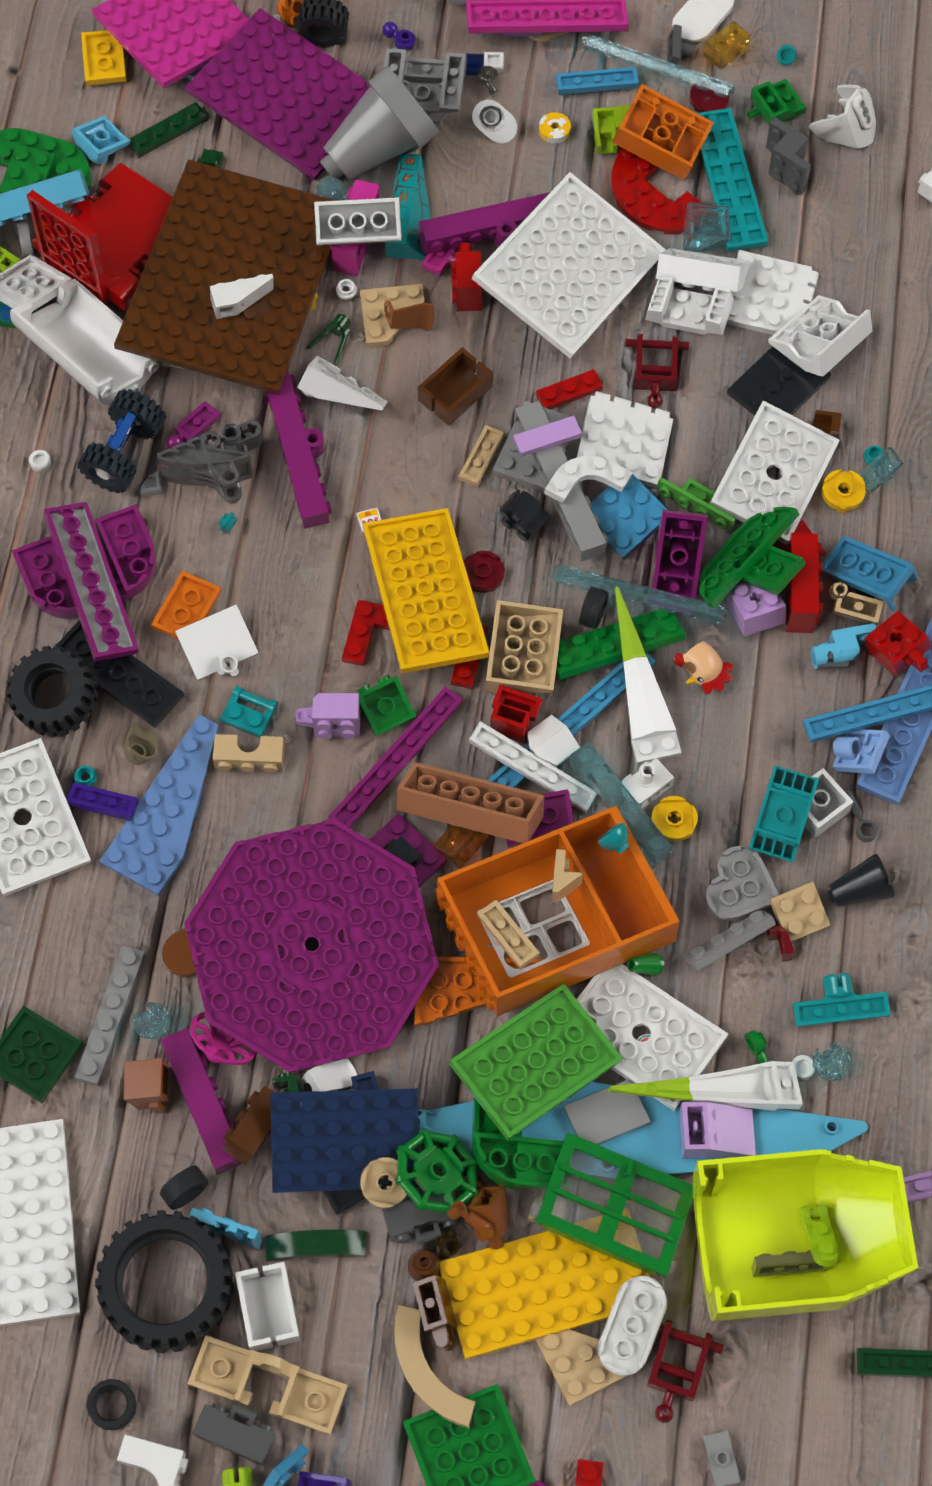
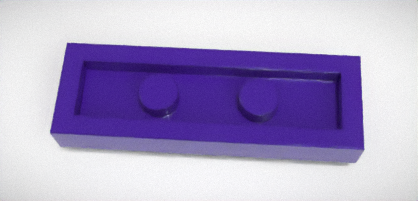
M75 782L66 797L67 803L71 807L131 821L139 804L137 797Z

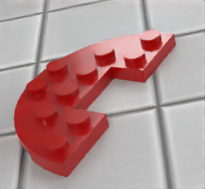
M624 148L618 153L611 172V189L619 209L635 224L650 231L655 229L664 231V234L675 235L681 234L684 231H698L716 221L717 215L688 191L672 202L651 185L647 179L657 172L658 166Z

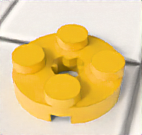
M842 469L835 470L828 474L824 480L821 491L824 501L839 513H846L858 508L862 504L866 493V485L863 478L851 470L849 472H841ZM838 488H848L849 490L847 494H843Z
M680 796L663 798L654 807L651 815V825L657 837L670 842H680L690 838L696 829L698 821L695 807L691 806L690 803L686 802V799ZM672 814H676V818H680L681 821H677L674 824L668 820V817L671 818Z

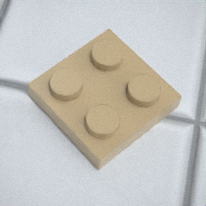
M814 882L806 883L769 899L778 924L787 931L791 941L830 926Z

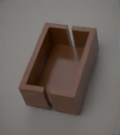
M462 347L418 386V401L431 412L435 410V415L450 426L493 387V372L480 361L476 363V358Z

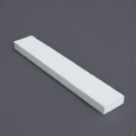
M481 721L468 740L470 744L549 792L568 789L571 805L583 813L587 812L597 795V792L550 763L538 758L532 752Z

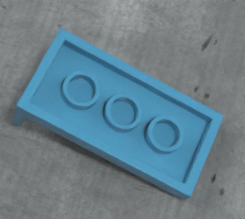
M846 536L841 538L822 563L823 575L886 601L892 612L896 609L892 600L903 585L919 579V575L912 563Z

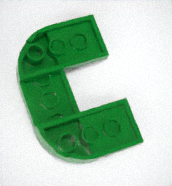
M474 1097L472 1148L476 1161L483 1172L494 1182L504 1185L509 1189L518 1190L521 1187L546 1190L563 1141L522 1137V1131L507 1141ZM565 1174L560 1189L567 1192L570 1191L571 1175Z

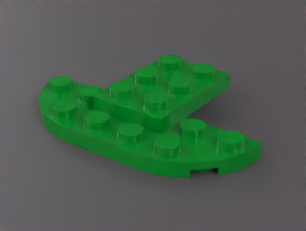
M21 128L0 130V166L7 167L0 185V194L82 169L87 188L90 190L92 174L89 163L82 151L74 144Z
M775 507L772 512H767L763 515L760 512L752 516L709 559L699 576V591L710 607L715 609L739 581L778 595L804 567L806 563L803 558L772 546L800 515L796 508Z

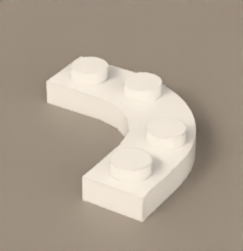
M577 457L564 463L555 472L545 488L544 494L564 503L573 487L578 482L584 480H597L622 492L633 472L602 457Z

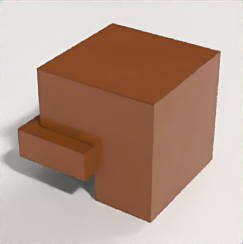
M162 1058L126 1061L124 1100L137 1109L150 1108L157 1114L167 1113L168 1063Z

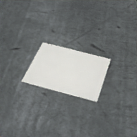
M237 605L175 631L197 680L217 672L219 667L218 656L221 653L226 655L237 654L240 657V661L258 654V650Z

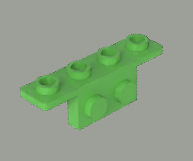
M660 477L657 491L663 497L671 498L678 502L681 507L690 509L697 514L707 515V519L715 523L722 530L731 532L734 529L735 518L710 505L715 494L714 491L691 478L680 488Z

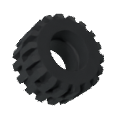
M303 0L296 23L297 33L315 46L333 47L334 45H339L346 36L349 11H347V7L341 1Z

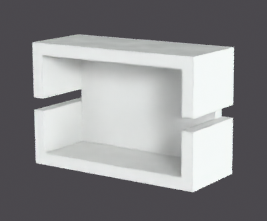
M285 1262L262 1266L264 1277H260L258 1268L235 1272L250 1351L273 1348V1342H277L278 1346L301 1341Z

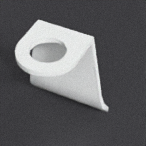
M348 1058L315 1066L300 1079L299 1092H305L304 1084L306 1082L311 1085L312 1091H335L352 1087L351 1077L357 1075L356 1070Z

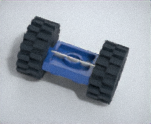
M132 389L118 391L108 409L110 419L115 421L114 424H116L114 435L111 434L106 446H103L102 443L89 444L78 462V469H81L80 473L85 474L87 480L90 479L94 485L98 484L100 488H106L110 492L114 490L115 493H124L127 490L137 470L136 466L132 464L131 459H127L125 454L120 453L130 435L135 434L141 439L144 437L149 440V438L154 439L166 419V413L160 405H156L157 402L155 400H150L147 395H141L139 391L133 392Z

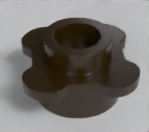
M449 1230L447 1234L436 1237L434 1241L435 1245L439 1247V1255L442 1258L454 1256L461 1248V1243L456 1238L457 1232L455 1230Z

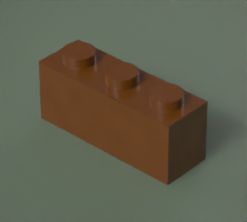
M265 1085L259 1093L257 1091L252 1093L247 1101L250 1104L247 1110L243 1108L235 1119L238 1122L235 1128L231 1126L223 1137L226 1142L221 1149L244 1165L253 1157L271 1129L270 1093L275 1092Z

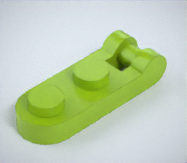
M817 1205V1208L810 1209L808 1206L800 1207V1218L814 1261L823 1267L833 1266L837 1263L839 1249L828 1218L826 1205ZM811 1218H818L819 1221L812 1222Z

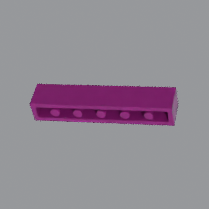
M183 1029L160 1039L216 1174H221L241 1165V1162L221 1149L226 1142L223 1139L224 1135L234 1125L231 1119L226 1121L223 1112L227 1111L222 1097L217 1099L214 1091L218 1089L213 1076L208 1078L205 1069L209 1068L204 1055H198L196 1050L198 1046L189 1034L188 1029Z

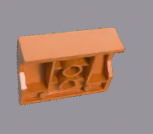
M641 84L612 142L674 176L685 180L714 122Z

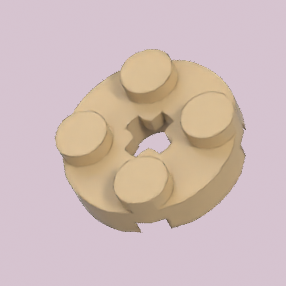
M381 1157L370 1161L363 1169L360 1177V1188L363 1196L371 1204L377 1207L389 1208L398 1204L407 1196L401 1186L396 1185L395 1178H397V1160ZM384 1175H388V1180L392 1181L391 1186H387L386 1190L381 1189L382 1186L378 1183V1180L383 1179Z

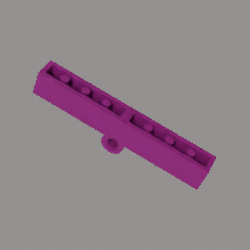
M550 192L419 221L417 235L424 253H436L449 248H458L461 243L476 244L489 239H495V243L499 247Z
M287 371L279 395L267 391L266 394L303 528L306 529L329 523V514H332L330 502H325L324 496L327 495L325 484L319 481V477H322L319 464L315 465L313 460L324 453V436L319 429L304 428L303 423H306L304 410H299L298 405H301L300 396L293 389L296 387L293 374L289 375V371Z

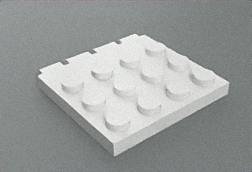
M739 250L737 259L750 261V266L742 289L732 294L734 302L726 324L774 335L812 301L819 273L812 271L811 266Z
M596 391L595 396L591 395L576 458L597 456L608 459L632 471V474L643 485L657 489L658 480L662 475L673 419L669 418L670 412L655 408L654 413H651L652 407L635 402L634 407H630V400L616 396L612 402L610 401L611 395Z

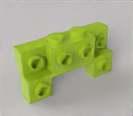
M630 105L592 109L597 154L617 153L618 145L612 141Z

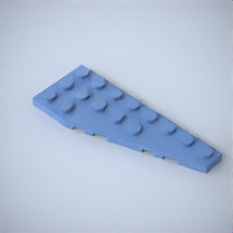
M200 714L198 715L139 802L131 821H126L100 859L101 865L160 897L185 858L193 821L196 817L205 776L208 772L209 761L214 749L215 734H218L219 731L217 723Z

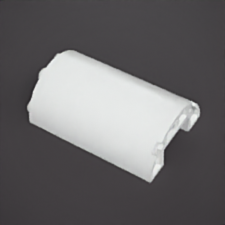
M76 279L60 285L57 301L33 314V307L28 302L10 311L11 321L14 326L104 405H111L119 390L126 389L128 391V389H132L133 392H140L141 387L147 382L152 373L156 372L159 368V361L114 349V343L123 320Z

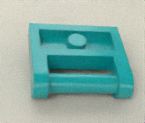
M236 685L220 717V722L260 738V736L264 735L278 707V701L273 699L269 701ZM240 699L265 708L266 711L263 714L238 702Z

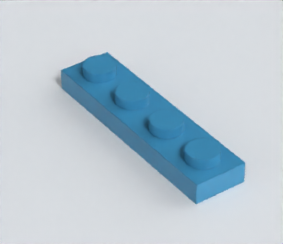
M636 67L556 74L558 95L638 88L639 85Z

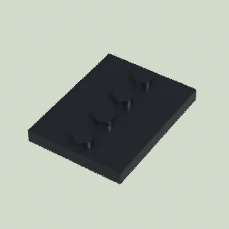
M772 346L727 389V395L754 416L763 401L793 415L831 378V373L828 372L822 377L806 372Z

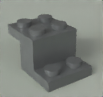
M774 117L770 122L766 148L772 153L768 174L773 179L788 186L792 191L802 195L807 188L811 164L804 160L809 138Z

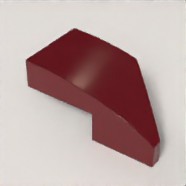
M775 922L776 925L766 930L768 941L778 940L782 962L790 961L794 955L792 942L787 931Z

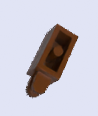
M433 1275L414 1282L413 1287L424 1331L433 1335L438 1348L451 1351L456 1345L453 1329L458 1328L445 1279Z

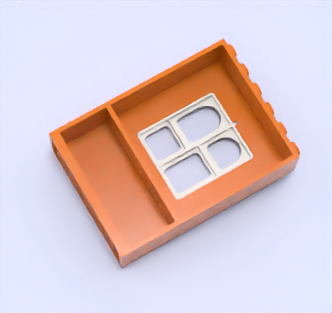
M617 806L437 878V888H435L437 895L435 899L436 905L440 912L444 911L447 917L445 918L449 931H454L456 946L459 951H464L466 966L469 971H474L476 975L474 977L475 984L479 991H484L486 995L484 998L485 1004L489 1011L493 1010L496 1017L543 998L563 983L566 987L572 986L628 962L629 958L648 954L677 940L680 921ZM622 822L627 827V842L630 846L620 854L617 851H609L602 848L598 844V839L613 826ZM556 849L566 850L565 859H570L569 872L582 873V884L561 899L565 907L563 913L537 924H530L520 903L553 889ZM495 900L504 909L510 908L522 932L527 938L533 935L538 936L548 957L521 970L508 966L504 960L505 950L477 917V912ZM571 921L582 943L564 952H558L547 931L552 927Z

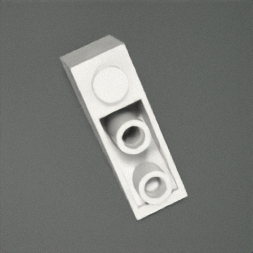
M262 274L253 278L238 279L233 282L217 283L210 286V299L216 319L238 315L272 291L273 274Z

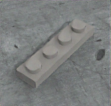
M764 910L751 913L749 917L741 922L731 925L729 929L714 935L704 944L694 947L684 955L686 963L696 971L701 970L776 925L774 918Z

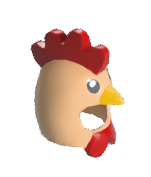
M705 641L695 645L686 654L677 653L673 659L676 665L691 673L692 676L685 683H696L702 686L704 693L707 695L711 694L712 689L721 692L724 689L723 683L731 681L732 676L728 672L733 670V665L729 662H722L718 653Z

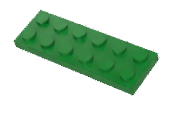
M669 606L631 618L645 653L686 640L685 632ZM619 622L559 641L556 674L559 680L623 660Z

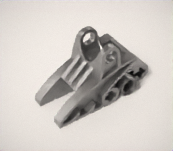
M254 420L246 421L239 425L228 423L222 427L221 435L211 431L200 435L201 437H194L187 440V443L183 442L173 446V449L169 448L157 453L160 464L170 466L161 470V476L164 481L194 486L210 485L226 502L235 503L242 497V490L238 482L253 478L251 457L248 451L261 445L263 441L261 425ZM212 439V441L215 442V444L210 446V443L208 444V440ZM229 489H236L238 494L235 497H229L226 495V492Z

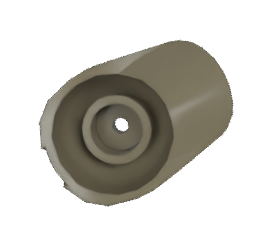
M134 723L124 743V753L127 760L135 765H142L151 761L157 754V734Z

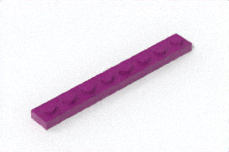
M445 686L328 816L329 819H335L351 829L461 706L463 699Z

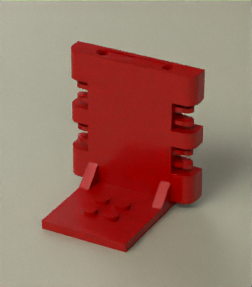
M118 163L99 180L100 187L96 192L100 198L92 194L88 198L84 196L85 200L73 203L70 206V214L34 190L30 191L27 194V199L36 232V237L33 238L32 242L34 249L41 253L43 262L72 278V280L76 279L103 304L106 305L111 301L126 312L147 263L145 260H148L173 197L122 163Z

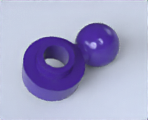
M386 22L383 25L382 32L387 38L394 37L397 49L410 51L414 47L415 36L412 32L408 30L398 31V27L394 22Z

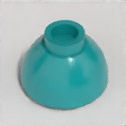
M620 822L613 826L598 839V844L606 850L617 851L618 854L622 853L630 846L627 842L628 830L626 825Z

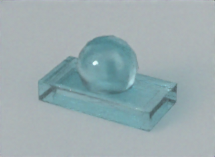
M888 447L859 475L863 478L868 491L874 492L885 481L894 478L896 471L903 465V462L894 449Z

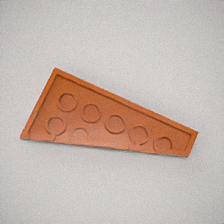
M437 957L439 966L415 1004L414 1027L486 1006L484 1001L486 995L483 990H478L474 980L476 975L473 970H468L464 960L465 957ZM504 958L508 966L519 969L511 958ZM535 959L525 967H528L545 959Z

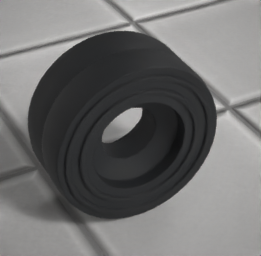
M593 586L590 587L581 609L579 624L593 629L598 628L607 605L608 591Z

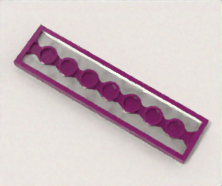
M87 502L44 509L43 515L94 662L138 654V645Z

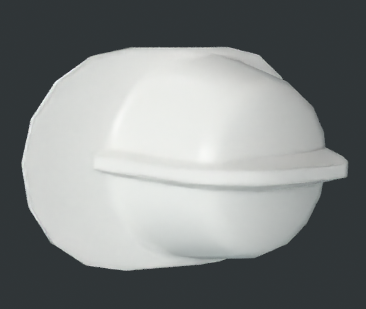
M484 100L475 106L472 114L473 122L489 139L503 144L514 138L517 133L516 119L502 105L494 100Z

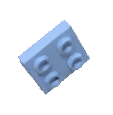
M857 730L846 733L845 737H837L833 743V751L836 755L832 766L836 772L875 774L890 735L886 730Z

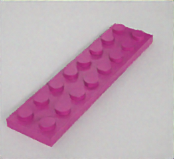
M625 0L466 1L468 33L628 31L629 26Z

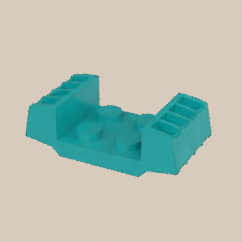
M774 765L749 849L794 862L819 782L818 778Z

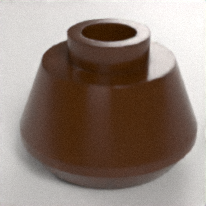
M419 1249L408 1260V1272L416 1281L433 1275L438 1276L440 1274L441 1260L434 1251Z

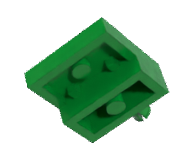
M787 79L774 84L768 81L752 88L750 99L756 108L747 111L746 114L749 117L748 119L760 115L770 126V122L774 117L785 122L804 114L806 106Z

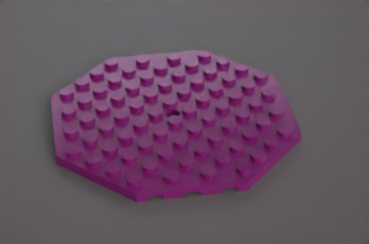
M335 819L235 842L184 923L207 1022L290 1073L389 1048L439 966L415 868ZM307 939H316L319 943L318 949L308 951L305 948Z

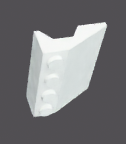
M818 295L769 338L768 342L806 372L823 377L872 332L871 313L868 309L860 316L847 313L839 301Z

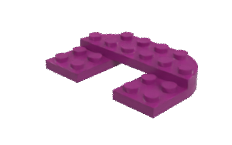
M137 504L95 519L111 557L108 563L122 602L138 595L148 586L154 576L157 564L154 545ZM51 536L12 550L29 595L36 606L51 616L68 619L78 618L79 616Z

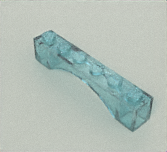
M589 742L573 752L570 758V766L580 779L591 787L610 808L617 806L651 869L670 858L672 845Z

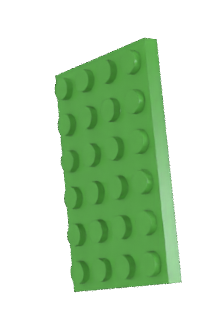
M563 983L449 1061V1065L508 1141L619 1064L623 1058Z

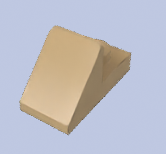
M556 849L552 903H557L582 884V873L569 872L570 859H565L566 850Z

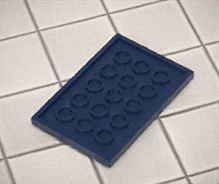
M418 1088L270 1093L272 1193L361 1190L360 1177L363 1169L370 1161L381 1157H389L398 1161V1154L396 1153L398 1146L404 1145L419 1134ZM419 1146L413 1150L418 1154L420 1153ZM410 1159L407 1160V1172L409 1174L412 1173L413 1161ZM384 1175L383 1179L378 1180V1183L381 1184V1189H386L387 1186H391L392 1181L388 1180V1175ZM415 1180L410 1181L414 1188H420Z

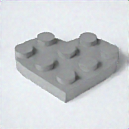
M735 846L724 851L718 860V877L712 880L707 888L705 901L712 915L718 921L725 922L739 920L755 911L771 907L769 899L779 895L758 853L742 848V846Z

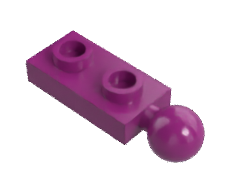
M204 401L174 428L175 433L178 435H171L167 438V448L173 449V446L183 443L184 440L187 441L197 436L200 437L221 418L220 413Z

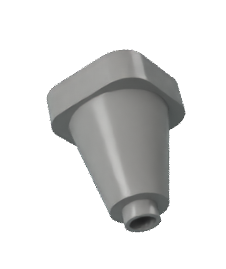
M388 66L367 82L368 90L323 147L328 155L320 163L335 181L343 174L348 180H351L414 147L419 150L439 133L438 128Z

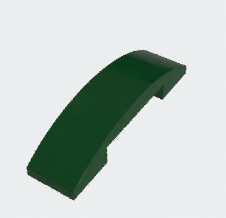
M305 1230L266 1235L267 1261L322 1256H341V1258L366 1257L365 1231Z

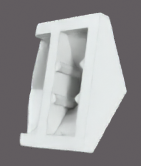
M552 715L527 732L529 748L538 758L551 763L555 767L580 750V746L568 727Z

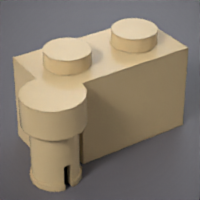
M841 582L834 583L829 588L828 595L834 600L831 614L866 624L878 623L884 601L848 592L847 585Z

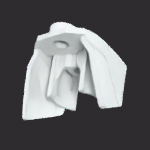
M838 85L836 90L843 98H840L838 101L843 105L844 113L840 115L828 114L827 119L813 122L809 125V128L817 137L827 142L853 148L866 147L873 143L876 130V118L870 94L866 88H861L859 85Z

